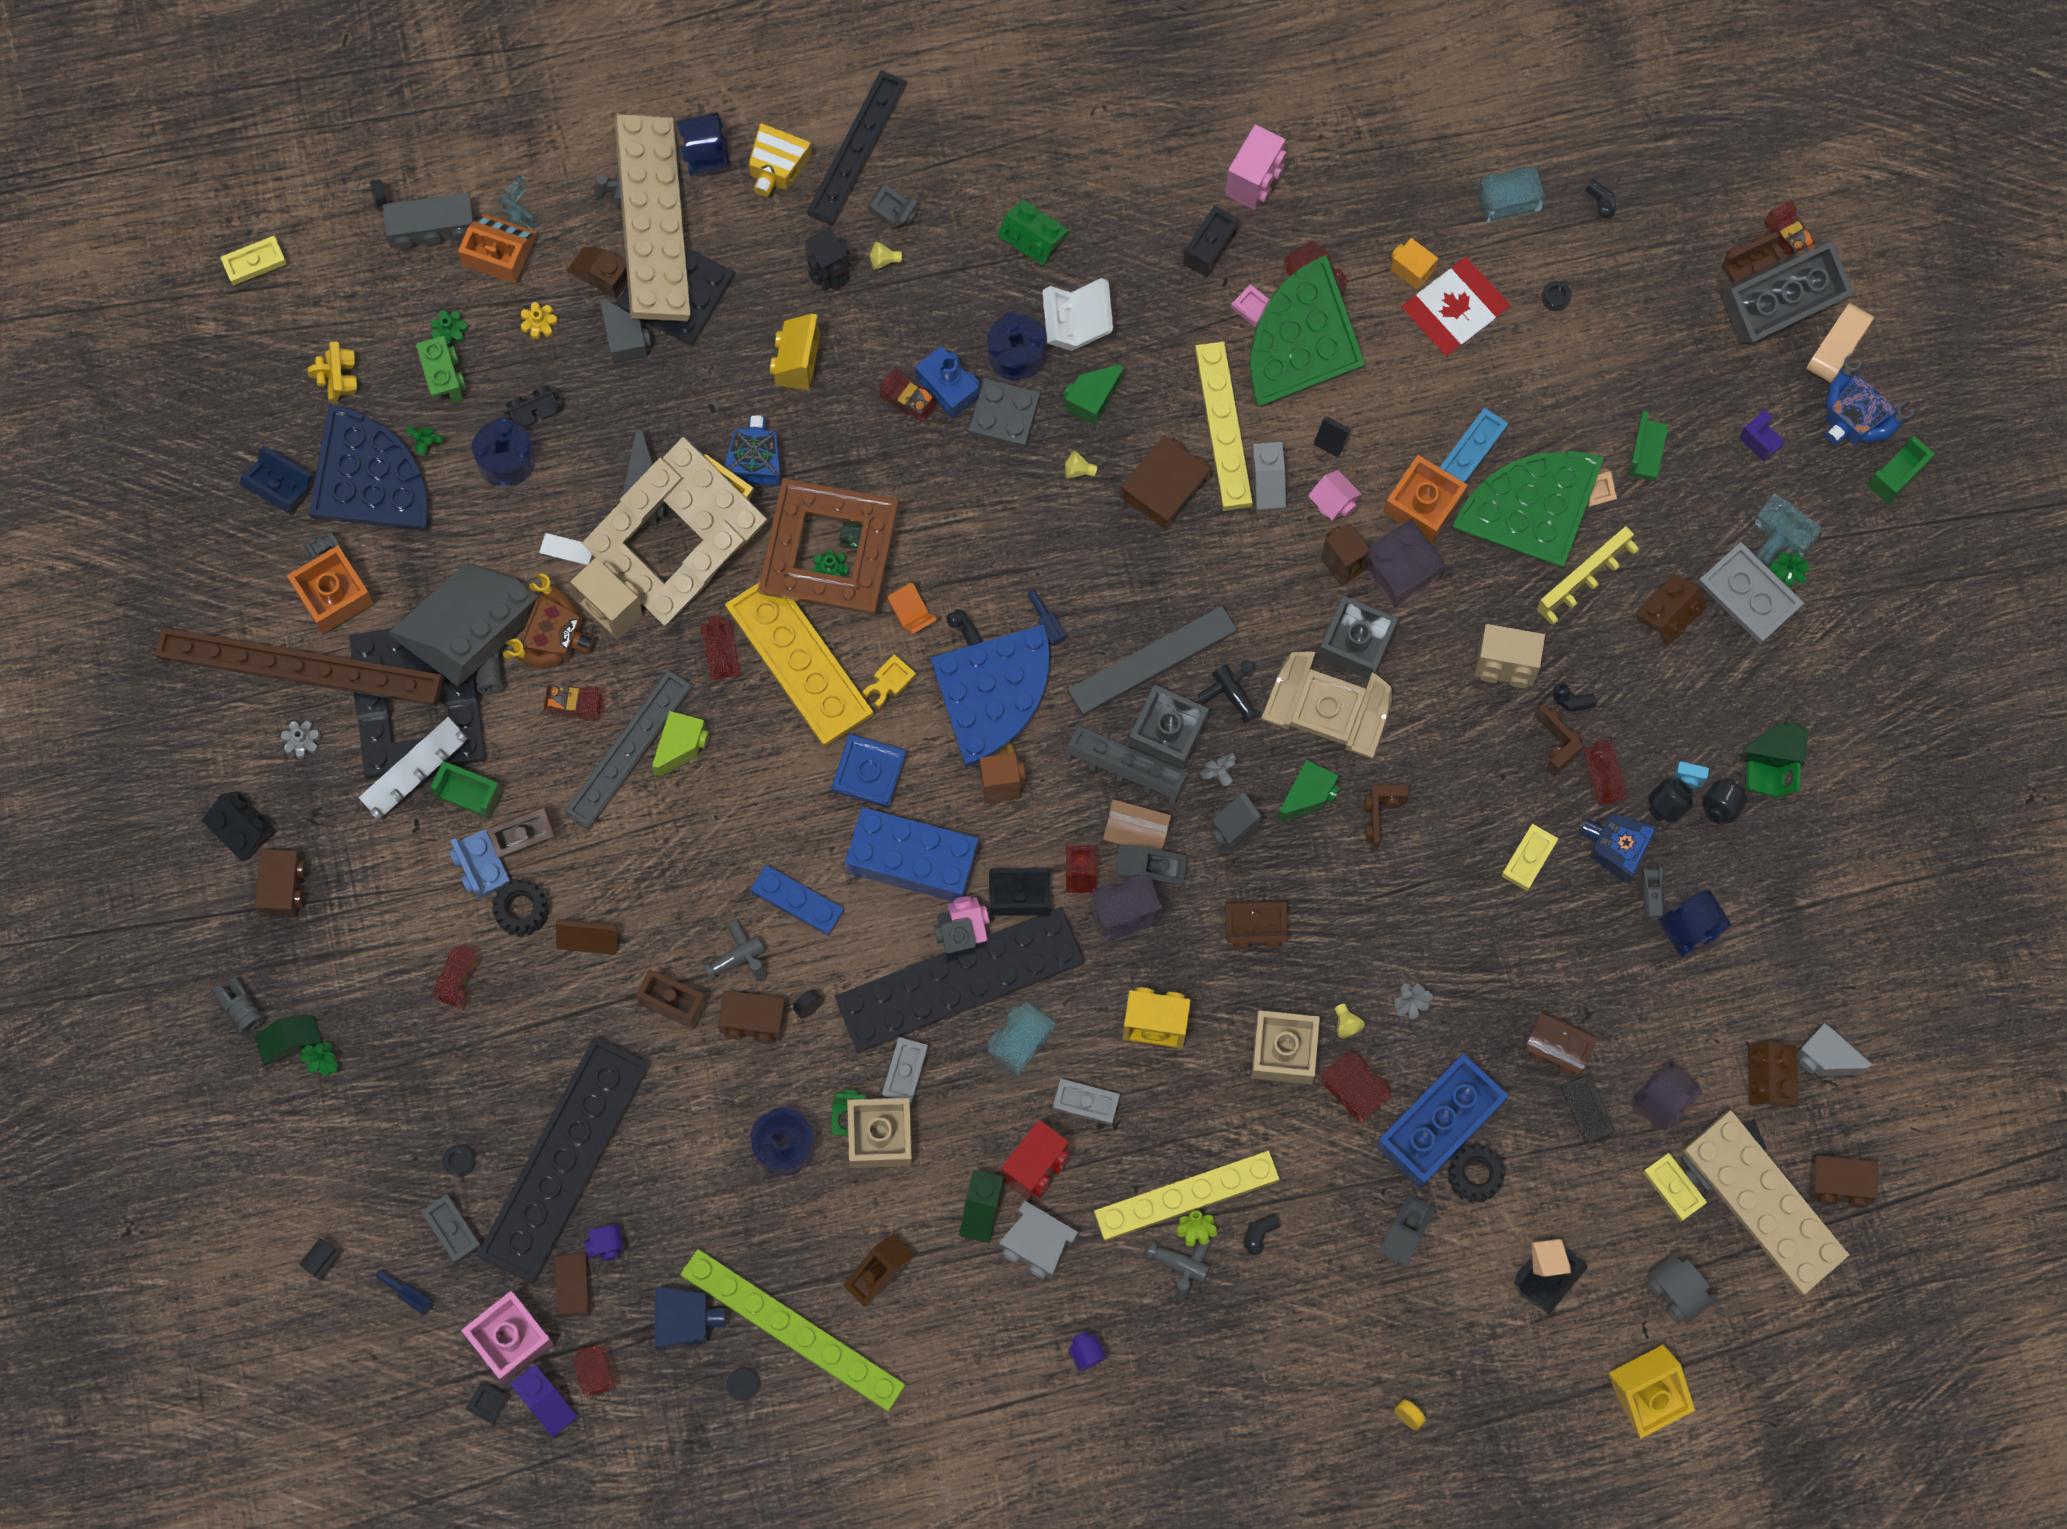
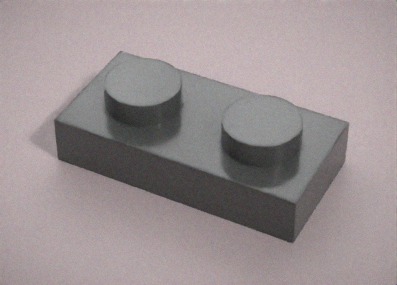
M448 1194L421 1210V1213L455 1264L481 1248V1245Z

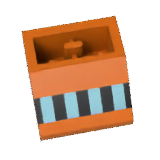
M482 214L468 227L458 249L462 266L516 284L535 241L537 232Z

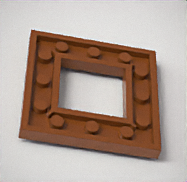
M782 478L758 593L875 615L899 500ZM806 515L863 525L852 578L795 568Z

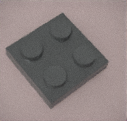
M984 379L969 428V435L1025 449L1040 399V392Z

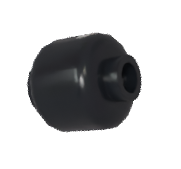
M1666 778L1648 796L1651 815L1658 821L1677 822L1693 806V791L1686 782L1679 778L1676 780Z
M1732 779L1717 780L1712 784L1702 800V806L1707 818L1717 824L1733 823L1747 804V797L1743 786Z

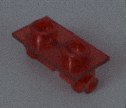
M719 616L709 617L708 623L700 624L711 681L740 675L729 619L720 620Z
M1599 740L1593 743V747L1584 748L1583 753L1599 805L1628 799L1612 742L1606 743L1605 740Z

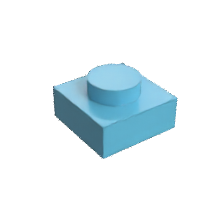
M1679 761L1673 779L1679 778L1683 780L1691 789L1702 788L1707 780L1709 768Z

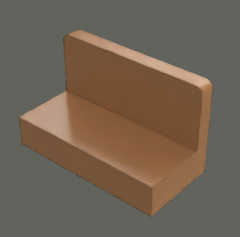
M1113 799L1103 841L1115 845L1141 846L1163 850L1171 815Z

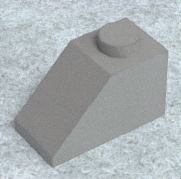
M1282 442L1253 444L1251 463L1256 511L1286 509L1283 444Z
M1826 1023L1819 1028L1797 1053V1058L1800 1059L1799 1064L1809 1073H1816L1818 1076L1862 1075L1872 1064Z

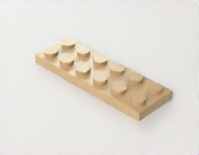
M1731 1110L1726 1111L1682 1149L1800 1295H1805L1849 1256L1843 1246Z

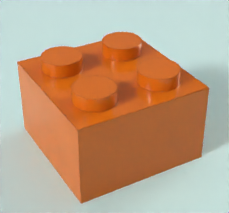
M1417 455L1386 500L1383 513L1431 543H1434L1464 499L1468 485L1420 455Z
M339 545L286 575L322 634L374 604L369 592Z

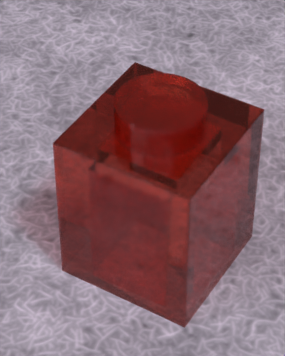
M596 1346L587 1347L578 1351V1356L572 1358L585 1398L616 1388L606 1354L602 1348L596 1349Z

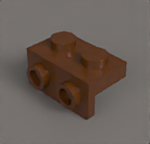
M1777 232L1770 235L1763 233L1754 238L1752 243L1744 247L1737 245L1726 253L1722 268L1731 283L1785 258L1777 244L1779 239Z
M1673 574L1635 615L1639 622L1659 632L1663 642L1670 645L1696 617L1702 614L1707 604L1700 587Z
M1286 900L1225 902L1227 943H1233V947L1245 948L1250 947L1251 943L1263 942V946L1277 947L1281 946V942H1287Z
M1542 1011L1525 1049L1530 1051L1529 1055L1538 1061L1545 1063L1549 1060L1558 1064L1557 1068L1568 1075L1574 1076L1575 1073L1582 1075L1598 1037Z
M1772 1041L1749 1046V1105L1760 1106L1769 1104L1785 1108L1797 1107V1046Z

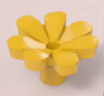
M535 302L531 304L530 311L522 310L520 316L523 320H526L521 324V331L523 333L530 331L532 339H539L541 332L545 337L553 335L550 325H557L558 318L552 315L553 308L551 306L545 305L541 308Z

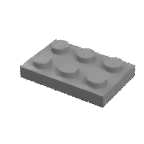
M1742 542L1735 546L1698 581V584L1760 645L1804 605V602Z

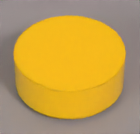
M1402 1400L1394 1409L1397 1416L1413 1430H1419L1426 1422L1421 1410L1408 1400Z

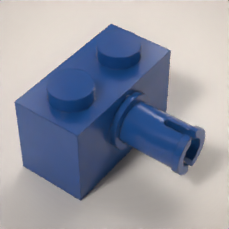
M940 346L915 366V378L948 415L954 419L978 400L980 383L971 372L966 373L961 368L960 360L952 351L948 353Z

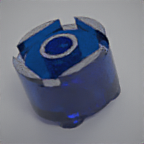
M718 112L677 121L679 134L681 137H684L685 145H681L682 158L684 163L687 162L690 176L729 169L728 143L721 129L724 126Z
M1014 312L1006 313L993 324L988 334L987 346L988 359L994 372L1010 381H1020L1022 378H1030L1036 375L1045 362L1046 336L1043 327L1032 317Z
M501 417L484 425L475 435L472 441L473 456L481 476L487 482L496 486H515L529 477L533 471L535 454L529 434L520 424Z
M1710 890L1703 891L1687 899L1674 912L1670 910L1658 920L1681 958L1694 952L1697 949L1696 946L1702 943L1706 946L1720 938L1719 934L1732 927L1729 918Z
M790 1108L773 1109L760 1116L753 1125L750 1139L752 1150L758 1164L767 1172L778 1176L795 1175L810 1162L814 1153L813 1133L809 1123L799 1112ZM783 1137H787L789 1144L778 1147L776 1140L781 1141Z

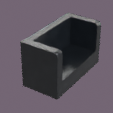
M1214 205L1186 247L1183 264L1208 278L1211 273L1212 263L1230 236L1235 237L1238 233L1239 218Z

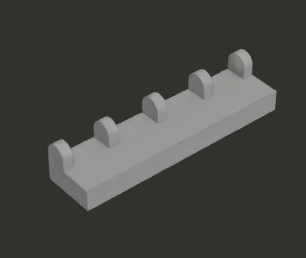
M448 716L368 788L359 799L367 806L370 813L377 820H380L470 738Z

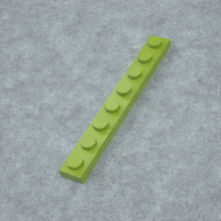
M697 1249L680 1274L682 1278L886 1412H890L905 1389L906 1385L699 1249Z

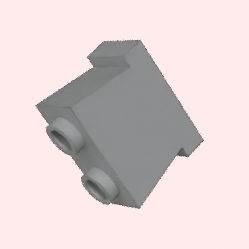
M1024 1201L1018 1210V1217L1020 1219L999 1242V1249L1003 1250L1001 1255L1015 1264L1021 1261L1030 1266L1028 1271L1042 1280L1045 1277L1052 1280L1065 1246L1067 1245L1072 1248L1078 1238V1232Z

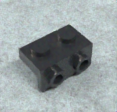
M237 791L221 794L201 820L241 861L249 860L265 838L273 837L277 832L271 825L270 820L250 804L249 798Z
M1049 868L989 869V916L1050 915Z
M1551 1236L1548 1240H1553L1556 1238ZM1566 1249L1565 1252L1570 1264L1571 1273L1551 1276L1537 1275L1533 1273V1261L1531 1260L1527 1266L1520 1269L1514 1281L1518 1292L1523 1298L1549 1315L1588 1268L1583 1260Z

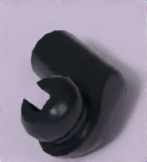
M1593 179L1585 191L1597 199L1599 215L1603 218H1610L1617 209L1615 194Z
M955 609L954 612H950L947 615L948 625L951 628L959 627L968 646L983 642L975 625L964 610Z
M1559 683L1554 687L1552 694L1554 701L1569 712L1596 707L1594 693L1576 696L1565 683Z
M1274 1213L1248 1226L1243 1240L1248 1254L1252 1256L1261 1254L1264 1250L1262 1242L1265 1234L1280 1228L1279 1221Z

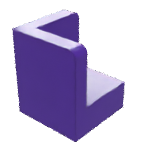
M1765 409L1744 427L1739 438L1763 462L1768 460L1784 444V440L1769 427L1773 417Z

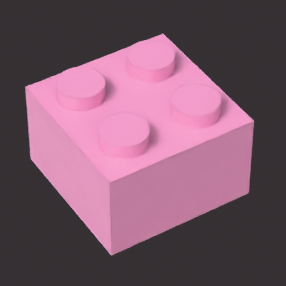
M1255 124L1228 169L1225 195L1256 210L1260 202L1265 203L1272 190L1270 184L1273 179L1278 180L1281 177L1285 168L1283 162L1287 156V152L1284 151L1286 139Z
M512 1291L461 1330L503 1384L507 1383L554 1345Z

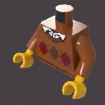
M535 574L541 580L542 585L539 588L536 584L530 583L529 588L533 592H543V596L538 595L539 597L535 602L521 639H511L505 642L513 647L514 653L507 650L503 652V656L506 659L518 657L519 661L537 669L558 665L560 662H569L574 649L589 654L594 644V637L581 633L583 623L577 608L564 593L554 585H550V579L547 575Z

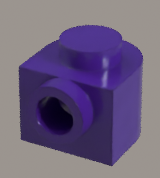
M608 1225L588 1230L590 1239L584 1240L588 1259L594 1257L595 1259L601 1258L602 1262L612 1261L620 1258L619 1253L625 1250L619 1225Z
M1084 1332L1071 1339L1073 1345L1068 1348V1352L1079 1373L1107 1360V1355L1096 1334L1089 1336L1088 1332Z

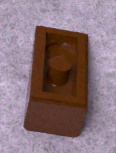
M586 1253L554 1256L557 1316L559 1318L590 1315Z

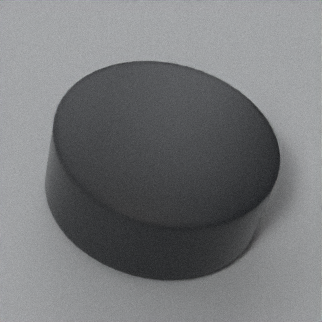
M380 179L370 181L375 209H382L383 204H387L383 183Z
M1561 281L1549 282L1543 289L1542 303L1551 311L1564 310L1571 300L1569 286Z
M809 990L797 999L793 1010L801 1019L806 1018L822 1005L824 998L817 990Z
M455 1145L445 1152L443 1166L451 1176L461 1178L472 1172L475 1166V1158L467 1147Z
M744 1368L733 1371L726 1383L730 1396L737 1401L752 1399L756 1395L759 1386L755 1374Z

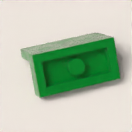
M1643 410L1637 425L1627 476L1656 482L1668 424L1647 420L1649 412Z

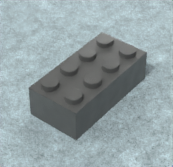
M1833 241L1814 243L1718 289L1740 342H1755L1854 294Z

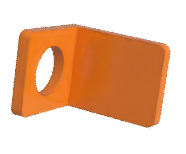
M909 582L887 595V599L904 631L914 634L937 620L935 615L928 612L913 583Z

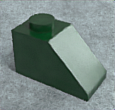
M1796 722L1779 723L1747 745L1740 755V761H1755L1773 767H1781L1799 762L1802 767L1805 763L1809 728H1803Z
M973 1170L959 1237L990 1243L1004 1185V1177Z

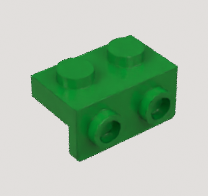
M1022 200L1005 214L998 237L1041 265H1044L1048 262L1052 250L1066 239L1069 229L1036 209L1032 204Z

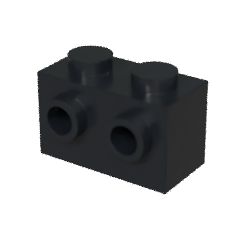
M831 227L805 240L806 260L809 266L807 271L815 285L820 284L824 292L831 288L838 289L850 279L849 267H851L848 258L850 251L843 239L838 240Z

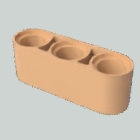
M1849 302L1806 369L1831 384L1840 369L1843 368L1845 358L1852 354L1875 317Z

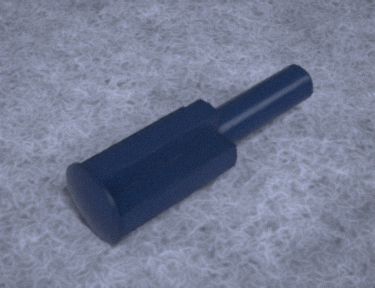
M1030 590L1027 595L1041 617L1037 621L1040 625L1044 624L1047 638L1052 646L1061 644L1068 636L1053 611L1048 613L1036 591Z
M383 1270L377 1272L376 1278L398 1292L397 1297L421 1313L422 1316L431 1309L434 1300H431L408 1283L405 1285L401 1284Z

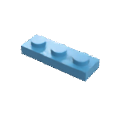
M1484 407L1439 468L1466 484L1505 432L1509 423Z

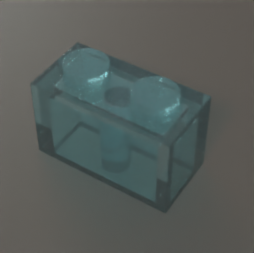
M1519 167L1511 171V173L1487 175L1480 180L1477 191L1486 222L1542 210L1545 200L1536 167L1528 169L1526 167Z
M1026 1001L1021 1007L1016 1005L1006 1018V1021L1009 1023L1002 1032L997 1029L987 1043L990 1046L988 1048V1056L1017 1077L1055 1030V1022Z

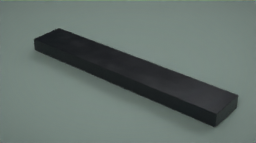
M880 70L807 210L808 216L834 226L904 92L907 80Z

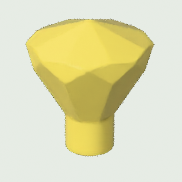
M875 242L870 253L872 268L877 270L891 262L901 263V251H892L883 244Z
M1075 450L1072 451L1065 462L1066 478L1082 475L1094 477L1096 475L1097 465L1088 463Z
M1346 1004L1336 1006L1335 1011L1338 1015L1337 1034L1339 1038L1353 1037L1365 1027L1364 1021L1350 1013Z

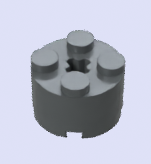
M1676 1251L1647 1274L1649 1281L1646 1287L1657 1300L1660 1297L1665 1300L1669 1305L1666 1311L1677 1324L1681 1321L1689 1324L1716 1302L1717 1297L1715 1294L1709 1297L1706 1292L1710 1288L1709 1284L1688 1260L1682 1263L1678 1259L1681 1253Z

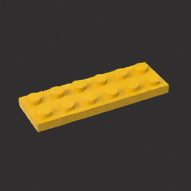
M759 583L727 602L725 608L825 748L873 717L874 712L794 600L759 594Z

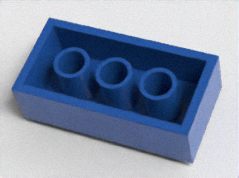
M862 807L845 861L846 873L953 902L955 899L965 896L979 849V840L976 837Z
M1463 1053L1379 1139L1376 1148L1421 1190L1505 1104L1509 1095Z

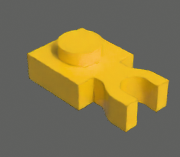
M894 654L874 674V679L877 683L866 687L862 694L868 699L871 694L878 693L880 698L875 702V707L880 710L886 703L887 696L891 693L897 697L916 678V673Z

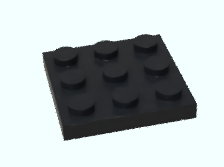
M684 247L690 306L689 320L640 319V321L694 346L732 282L735 273L733 270ZM627 286L616 306L630 313Z

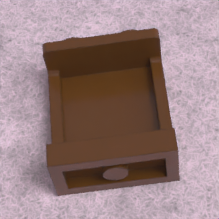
M1163 435L1123 483L1120 497L1167 531L1174 523V516L1202 482L1206 483L1209 480L1211 469L1203 458L1197 455L1194 457L1188 453L1180 441L1174 438L1169 439Z

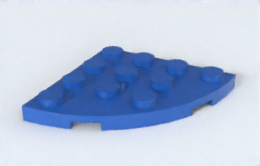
M1044 624L930 657L965 768L980 763V758L996 755L1001 748L1014 738L1016 739L1028 726L1043 699L1049 672V646Z

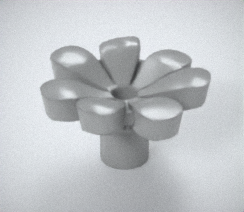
M293 721L289 724L290 731H283L281 734V740L288 742L284 746V751L288 755L295 751L296 757L303 759L306 757V750L312 754L318 751L319 747L314 741L319 740L321 734L318 730H312L313 724L309 721H304L301 726L298 722Z
M1234 753L1217 759V763L1212 760L1204 765L1207 769L1201 771L1200 775L1204 779L1218 778L1222 786L1231 784L1233 779L1229 774V770L1236 764Z
M1404 984L1400 988L1402 996L1394 1000L1396 1013L1398 1016H1404L1408 1012L1410 1019L1417 1018L1419 1015L1418 1009L1422 1011L1427 1010L1430 1006L1428 1001L1433 999V995L1430 991H1425L1421 984H1416L1413 988L1411 984Z

